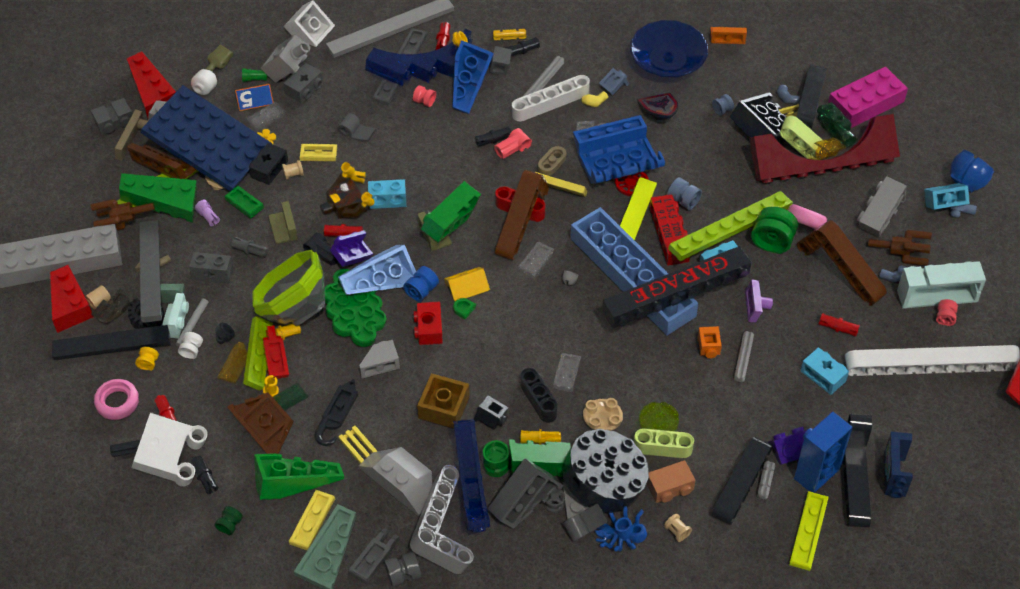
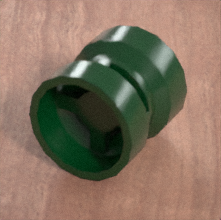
M225 506L222 511V517L217 519L214 526L220 532L230 536L236 530L235 525L240 523L243 515L237 509Z

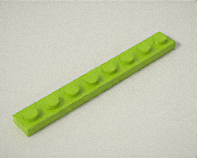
M779 191L671 243L668 249L679 261H682L754 226L759 212L763 208L780 207L788 209L793 202L782 191Z

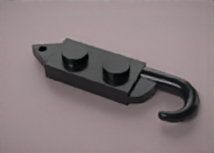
M352 379L343 386L339 385L322 415V420L315 430L314 436L318 444L329 446L336 442V436L331 440H324L322 435L326 428L337 429L345 421L358 397L355 379Z

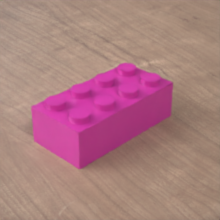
M884 67L830 93L827 107L850 129L903 103L908 88L887 67Z

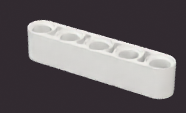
M578 75L514 100L512 102V118L515 121L521 122L581 99L584 95L589 94V78L585 75Z

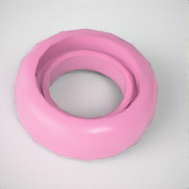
M793 204L788 208V211L797 218L798 223L813 229L827 222V218L824 215Z
M113 379L103 383L94 395L96 410L105 419L119 420L130 416L136 410L139 403V394L135 386L123 379ZM120 391L128 395L127 401L122 406L113 408L105 404L106 398L113 392Z

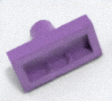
M751 280L745 290L748 322H756L763 312L762 308H772L773 299L761 297L759 281Z

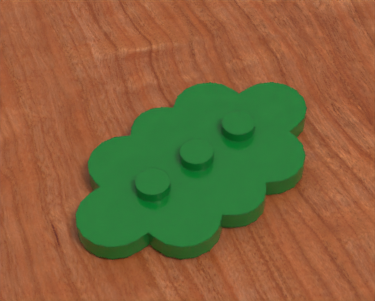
M349 269L337 270L333 275V283L325 286L326 315L332 319V329L336 334L350 336L356 345L368 347L375 342L376 332L382 330L386 324V315L381 310L382 299L375 295L376 291L346 295L338 277L348 272Z

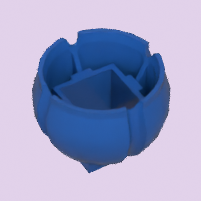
M962 150L951 163L950 177L957 184L968 185V191L972 193L974 190L986 186L990 182L994 171L991 166L979 157L974 158L973 153Z

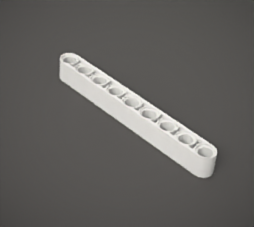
M1015 345L853 350L847 352L844 356L846 367L849 371L848 375L853 376V374H857V376L873 375L875 373L877 375H893V373L912 374V372H916V374L932 372L952 373V371L959 373L971 372V370H975V372H990L991 370L1011 371L1010 369L1015 371L1020 359V350Z

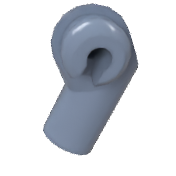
M786 85L778 87L777 95L784 103L799 104L800 96L790 95Z
M901 265L898 271L894 272L882 269L879 278L898 282L901 279L903 269L907 267Z

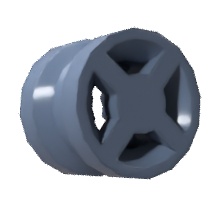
M724 94L720 99L716 98L712 101V107L719 116H722L726 111L734 109V103L729 95Z

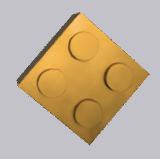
M431 373L417 405L418 418L457 429L470 398L469 384Z

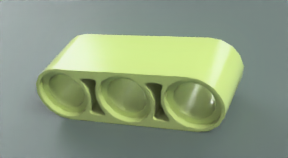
M787 116L780 130V135L807 159L821 160L826 147L825 142L797 117Z
M639 429L635 433L634 444L645 455L687 458L692 454L694 438L685 432Z

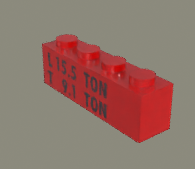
M672 194L651 197L650 211L667 266L688 263L690 257L679 261L668 249L671 243L688 235L687 230L683 229L682 215L678 214V202L674 201Z

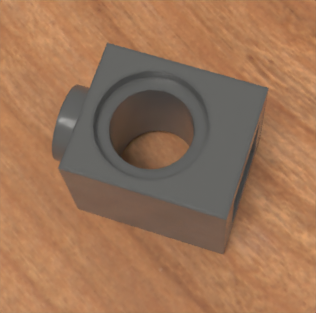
M495 46L490 73L507 75L511 49Z

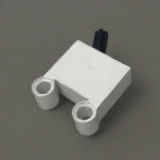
M150 413L141 440L111 445L110 454L112 457L136 453L131 468L175 481L179 486H187L194 478L195 468L192 464L186 462L177 465L184 442L186 441L187 445L192 449H200L206 441L207 431L199 425L190 426ZM192 435H199L201 440L193 439ZM185 471L190 477L184 478L180 475V472Z

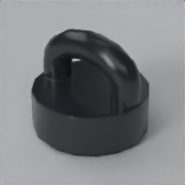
M222 322L215 328L216 341L219 344H223L225 341L229 342L235 336L234 330L227 323Z

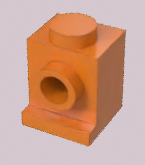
M719 326L699 327L698 342L701 356L705 355L707 358H714L720 355L722 345Z

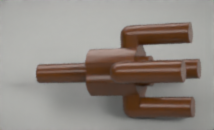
M116 199L91 204V209L96 211L98 217L109 215L110 217L93 221V225L97 227L115 224L116 229L121 230L125 228V222L134 220L135 214L155 210L154 203L133 207L131 202L118 204Z
M906 230L904 237L893 236L892 241L869 239L868 247L891 249V254L902 255V262L904 264L928 266V258L910 257V253L915 251L930 254L931 244L912 242V238L931 240L932 232Z

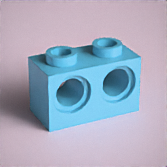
M405 179L368 181V192L372 194L374 199V205L370 206V209L407 207Z

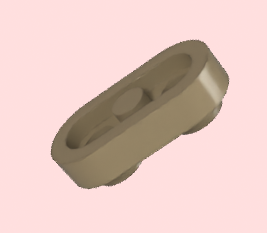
M560 146L552 147L538 162L539 173L547 176L554 174L566 161V150Z

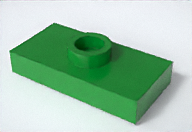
M240 186L235 187L225 195L227 202L250 219L264 208L263 203Z

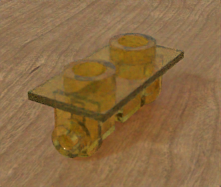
M836 138L814 143L818 146L815 156L820 160L836 156L839 150L846 148Z
M238 342V344L234 345L217 377L218 379L232 383L237 382L246 365L248 350H245L244 343Z

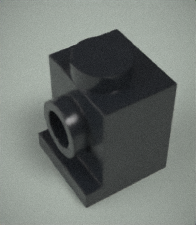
M487 396L479 405L473 420L476 422L480 420L493 429H496L498 425L502 427L508 418L506 416L508 407Z

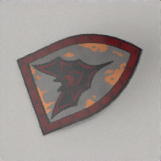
M671 93L637 99L642 109L654 115L656 120L671 118L678 111V102Z

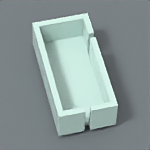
M980 261L928 265L923 269L921 266H911L903 269L897 292L902 308L938 306V303L944 299L953 300L957 304L978 302L986 278Z

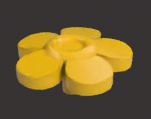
M263 129L262 133H257L274 144L273 141L276 140V135L274 133L270 134L269 129Z

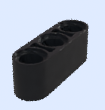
M524 369L521 372V389L542 421L546 423L555 421L557 418V401L535 369Z

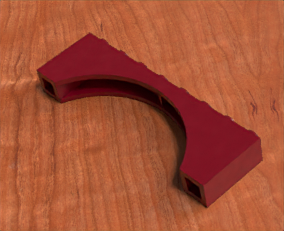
M894 114L870 118L868 126L859 141L845 153L828 160H812L797 156L785 149L772 134L749 138L756 181L762 180V183L773 182V178L779 177L780 180L791 179L790 175L797 174V178L808 176V172L814 171L815 175L825 173V169L830 168L832 172L843 170L842 166L848 165L849 169L858 168L860 163H866V166L876 165L878 160H883V163L894 162V158L900 157Z

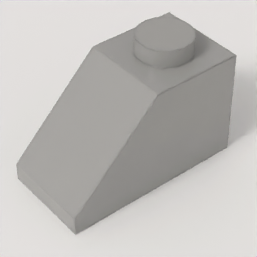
M393 340L381 341L371 347L359 365L361 378L400 369L399 357Z

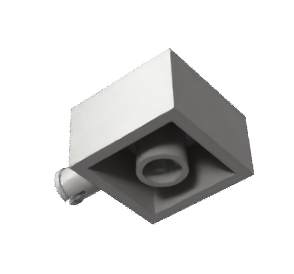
M294 34L274 49L261 69L275 83L281 79L285 80L290 73L294 74L300 68L298 65L307 58L306 53L310 51V46Z

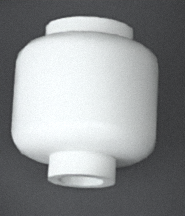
M202 69L191 79V85L198 94L207 95L216 87L217 79L212 71Z

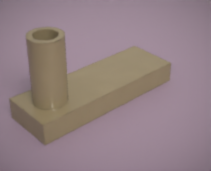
M135 109L115 147V159L123 160L128 151L127 146L132 143L137 131L142 129L148 122L142 119V111Z

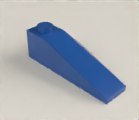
M461 40L455 55L452 108L467 114L470 113L494 53Z

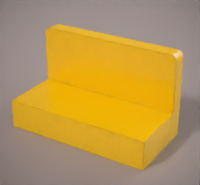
M481 267L444 278L446 286L450 287L454 301L460 298H468L490 289L484 268Z

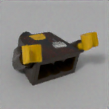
M344 162L341 166L343 173H340L330 189L327 190V202L321 204L320 208L324 215L334 211L338 219H356L363 212L367 211V205H374V199L369 192H365L362 195L351 177H347L348 175H353L355 169L348 162Z

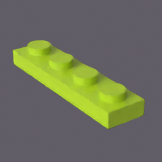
M259 316L252 318L243 384L256 390H262L265 386L267 366L263 349V337H267V326H272L273 324Z

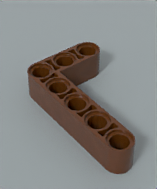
M524 170L495 249V255L510 260L515 259L513 257L518 253L537 198L545 200L544 196L548 194L549 184L544 175Z
M829 220L797 243L798 250L800 252L803 251L805 256L822 247L864 302L867 301L869 306H873L887 294L885 286L834 221Z

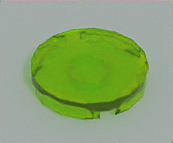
M651 402L644 406L640 412L641 429L676 431L679 426V414L672 405L666 402Z

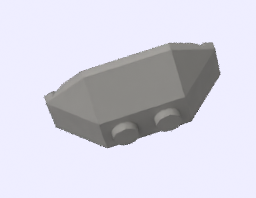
M399 447L373 452L359 465L363 472L416 515L419 516L422 513L432 487V471L405 449Z

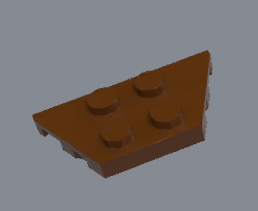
M269 392L261 394L256 398L246 399L245 403L228 406V409L267 454H279L294 421Z

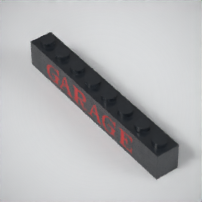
M738 246L603 300L602 312L613 329L625 326L631 321L642 319L646 315L659 312L671 305H677L683 300L692 299L698 294L709 292L718 286L727 285L733 280L746 277L750 274L752 262L742 248Z

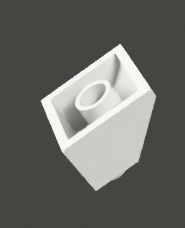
M313 0L303 5L284 25L292 36L296 34L303 42H307L314 47H317L335 26Z

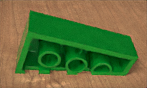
M121 174L119 186L121 201L131 202L137 206L154 203L155 210L153 211L165 212L172 217H180L188 222H193L197 196L196 180Z

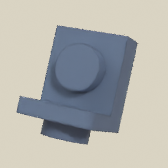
M614 68L599 82L612 96L623 84L629 85L626 80V74L621 70L618 72Z

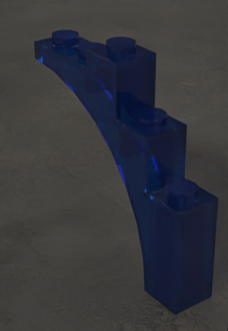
M465 29L463 33L466 35L468 43L472 44V31ZM451 42L438 50L420 54H397L373 48L366 58L365 70L401 86L404 85L406 80L409 81L411 76L429 82L438 72L454 78L455 55L459 47Z
M474 419L453 421L466 527L471 532L486 531V528L490 527V518L484 495Z

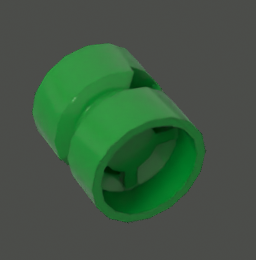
M490 441L483 448L484 471L491 477L505 475L510 467L509 448L502 441Z

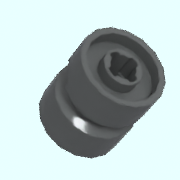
M413 551L401 555L400 559L394 557L384 561L392 587L404 584L406 579L413 581L421 578L419 564Z

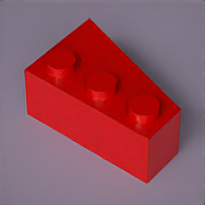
M69 265L50 272L52 321L57 333L93 318L89 303Z

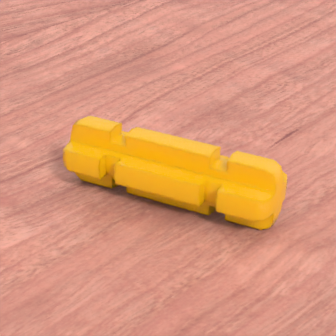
M516 29L503 30V32L494 30L493 39H525L526 30L519 29V31H516Z

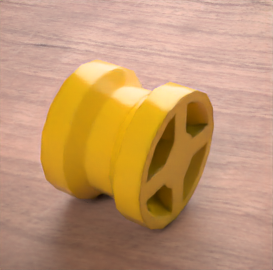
M150 347L140 348L139 357L135 361L136 366L143 370H154V361L158 359L159 353Z

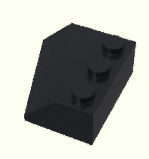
M770 92L739 101L730 118L749 138L772 134L780 144L785 141L780 135V130L787 116L781 114L779 104L771 100L773 96Z

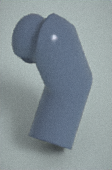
M970 204L951 207L950 215L957 218L960 217L961 212L975 215L977 206Z

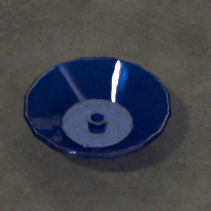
M660 20L648 23L636 31L630 41V53L635 63L646 72L660 77H680L691 74L702 67L708 57V43L703 34L691 25L680 21Z

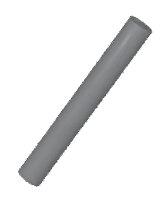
M201 299L178 338L176 346H180L183 343L182 339L186 332H192L209 303L208 300Z

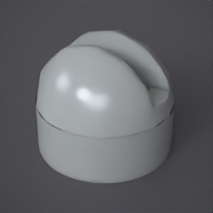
M564 270L562 280L565 284L568 282V285L571 286L576 283L579 275Z

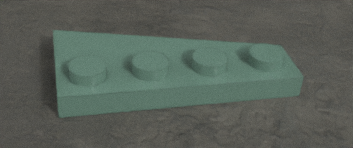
M337 504L294 570L295 576L322 589H333L356 519V512Z

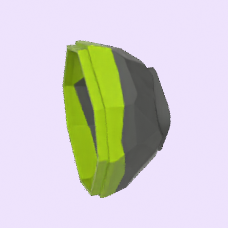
M308 250L296 253L267 273L252 291L255 313L273 322L282 324L292 322L294 326H298L319 312L325 305L323 267L317 252Z

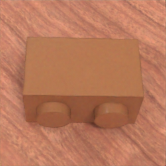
M685 460L648 473L649 478L646 484L656 503L661 501L668 502L678 495L686 496L694 490L695 478Z

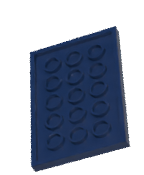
M184 85L141 129V134L229 191L237 187L250 172L249 165L259 155L260 150L267 143L272 144Z

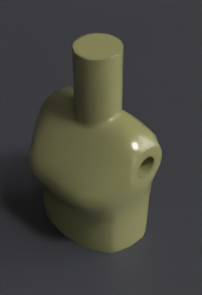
M219 45L208 55L207 60L210 64L206 70L213 71L216 67L219 69L224 68L232 58L233 53L226 47Z

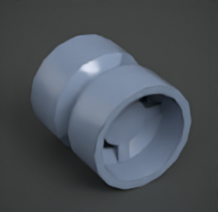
M678 177L671 184L667 195L672 194L674 201L680 202L682 207L691 210L699 202L702 190L694 185L689 186V182Z

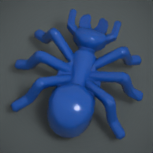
M626 506L623 507L624 517L617 521L614 514L609 513L615 528L604 524L597 528L599 530H595L597 536L600 537L596 538V541L603 542L600 544V547L606 546L611 549L619 537V544L615 546L614 551H622L623 541H626L631 550L635 549L636 546L633 543H641L647 537L645 526L639 524L640 517L644 511L642 509L635 517L634 524L628 518ZM612 538L611 542L608 544L606 542L607 539L609 540Z

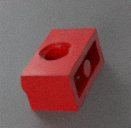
M440 302L417 303V311H414V323L418 322V327H414L415 338H419V345L443 344Z

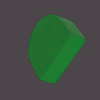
M466 298L457 299L453 304L454 313L463 319H466L476 308V303Z

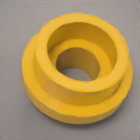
M462 31L453 33L452 41L455 46L459 47L461 40L468 43V39Z

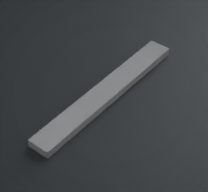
M436 0L328 42L326 47L333 58L452 12L454 11V6L449 0Z

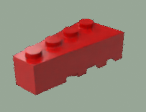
M141 51L127 58V62L147 118L149 119V112L156 100L167 102L176 91Z

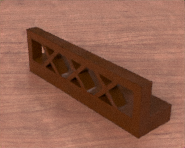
M131 143L127 146L132 161L168 177L186 179L196 170L183 160L145 144L141 147Z

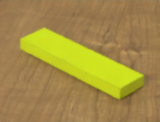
M641 177L638 180L620 225L634 240L657 185L656 182Z
M808 491L789 565L808 571L811 570L828 496Z

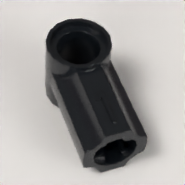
M316 232L303 244L305 251L312 250L317 252L319 258L330 265H335L338 262L330 251L332 245L327 242L322 234Z

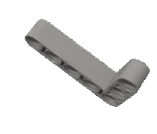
M445 465L434 479L411 538L410 548L413 552L455 574H461L473 561L472 551L438 533L459 478L457 468L452 465Z

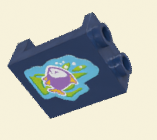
M891 432L884 451L885 495H891L893 498L906 497L913 479V473L900 471V461H905L912 443V433Z

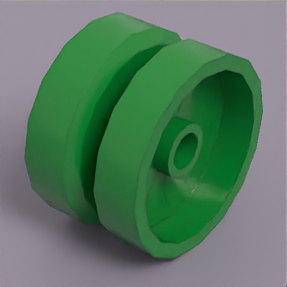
M780 207L763 208L759 212L751 238L755 245L762 250L776 254L787 252L792 245L798 228L797 218L788 210Z

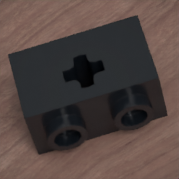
M267 143L249 165L251 178L270 185L283 169L282 164L286 165L288 162L287 150Z

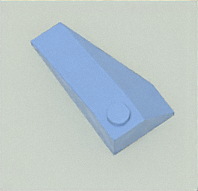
M395 245L338 278L347 295L401 288L410 277L414 278L413 275L416 270L405 245Z

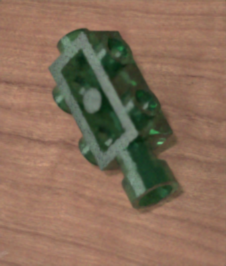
M833 102L819 106L817 109V120L821 123V127L831 134V139L841 140L845 147L854 145L857 137L850 132L852 125L850 120L842 114Z

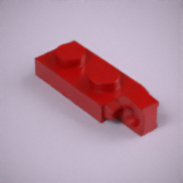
M275 325L267 326V337H263V349L268 376L273 375L277 379L289 377L283 338H281V335L276 336Z

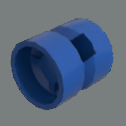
M421 266L414 273V278L410 277L403 285L407 295L417 302H421L429 294V291H432L439 284L438 276L426 266Z

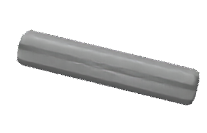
M745 331L743 333L734 380L737 382L745 381L754 337L752 332Z

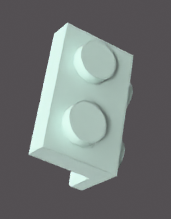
M176 293L174 303L168 304L162 325H168L170 338L180 337L181 330L184 327V319L189 310V302H186L183 293Z

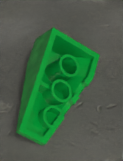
M255 454L256 489L260 500L281 499L344 479L340 463L314 460L311 463L301 461V457H294V460L282 458V454Z

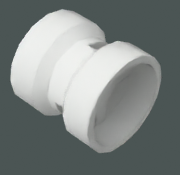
M186 332L182 339L183 343L179 346L178 353L185 358L195 359L203 338L194 332Z

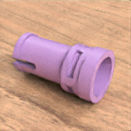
M201 200L195 205L197 213L203 216L210 226L219 223L220 218L213 212L207 200Z

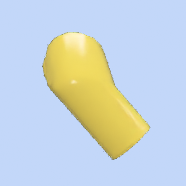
M604 91L598 96L587 94L582 97V103L587 106L598 107L608 99V95Z

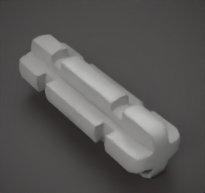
M764 462L757 493L758 498H768L775 469L774 462Z

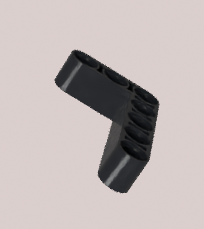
M849 414L847 423L853 428L843 458V464L845 465V468H843L844 482L847 485L845 486V500L848 501V504H846L847 519H849L847 526L870 527L871 508L866 447L872 430V416L867 414Z

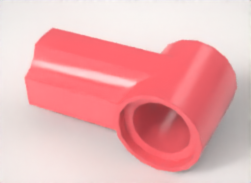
M517 128L510 133L509 138L496 144L494 150L501 159H504L518 150L523 152V149H528L532 144V140L520 128Z

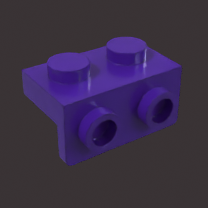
M365 231L339 236L334 240L330 251L342 267L365 261L372 257V251L363 241L367 234Z
M803 426L792 429V434L785 435V432L773 436L774 440L768 441V443L773 445L779 465L799 459L804 442L803 436L808 429L804 430Z

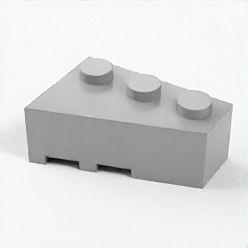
M887 176L883 182L880 181L876 188L877 193L869 198L866 211H862L858 217L859 228L879 238L890 223L889 220L892 215L898 212L897 207L900 202H905L907 186Z

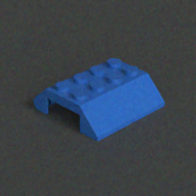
M641 115L573 132L579 160L591 184L665 166V160L661 152L658 151L657 157L646 137L647 126Z

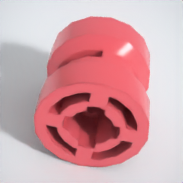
M421 85L417 86L413 94L414 102L423 103L427 107H431L436 99V91L426 90Z
M950 299L941 300L938 303L939 312L937 313L936 321L941 325H954L957 318L958 304Z

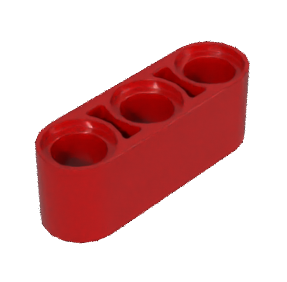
M504 186L499 187L495 192L496 207L509 212L516 190ZM537 198L529 220L540 222L545 218L546 205L544 200Z

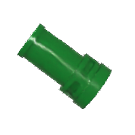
M242 68V82H251L252 80L267 81V74L263 70Z

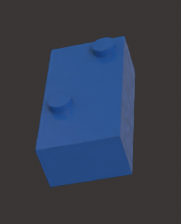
M832 412L814 429H808L803 436L804 442L794 479L810 492L815 493L840 470L853 427L836 413Z

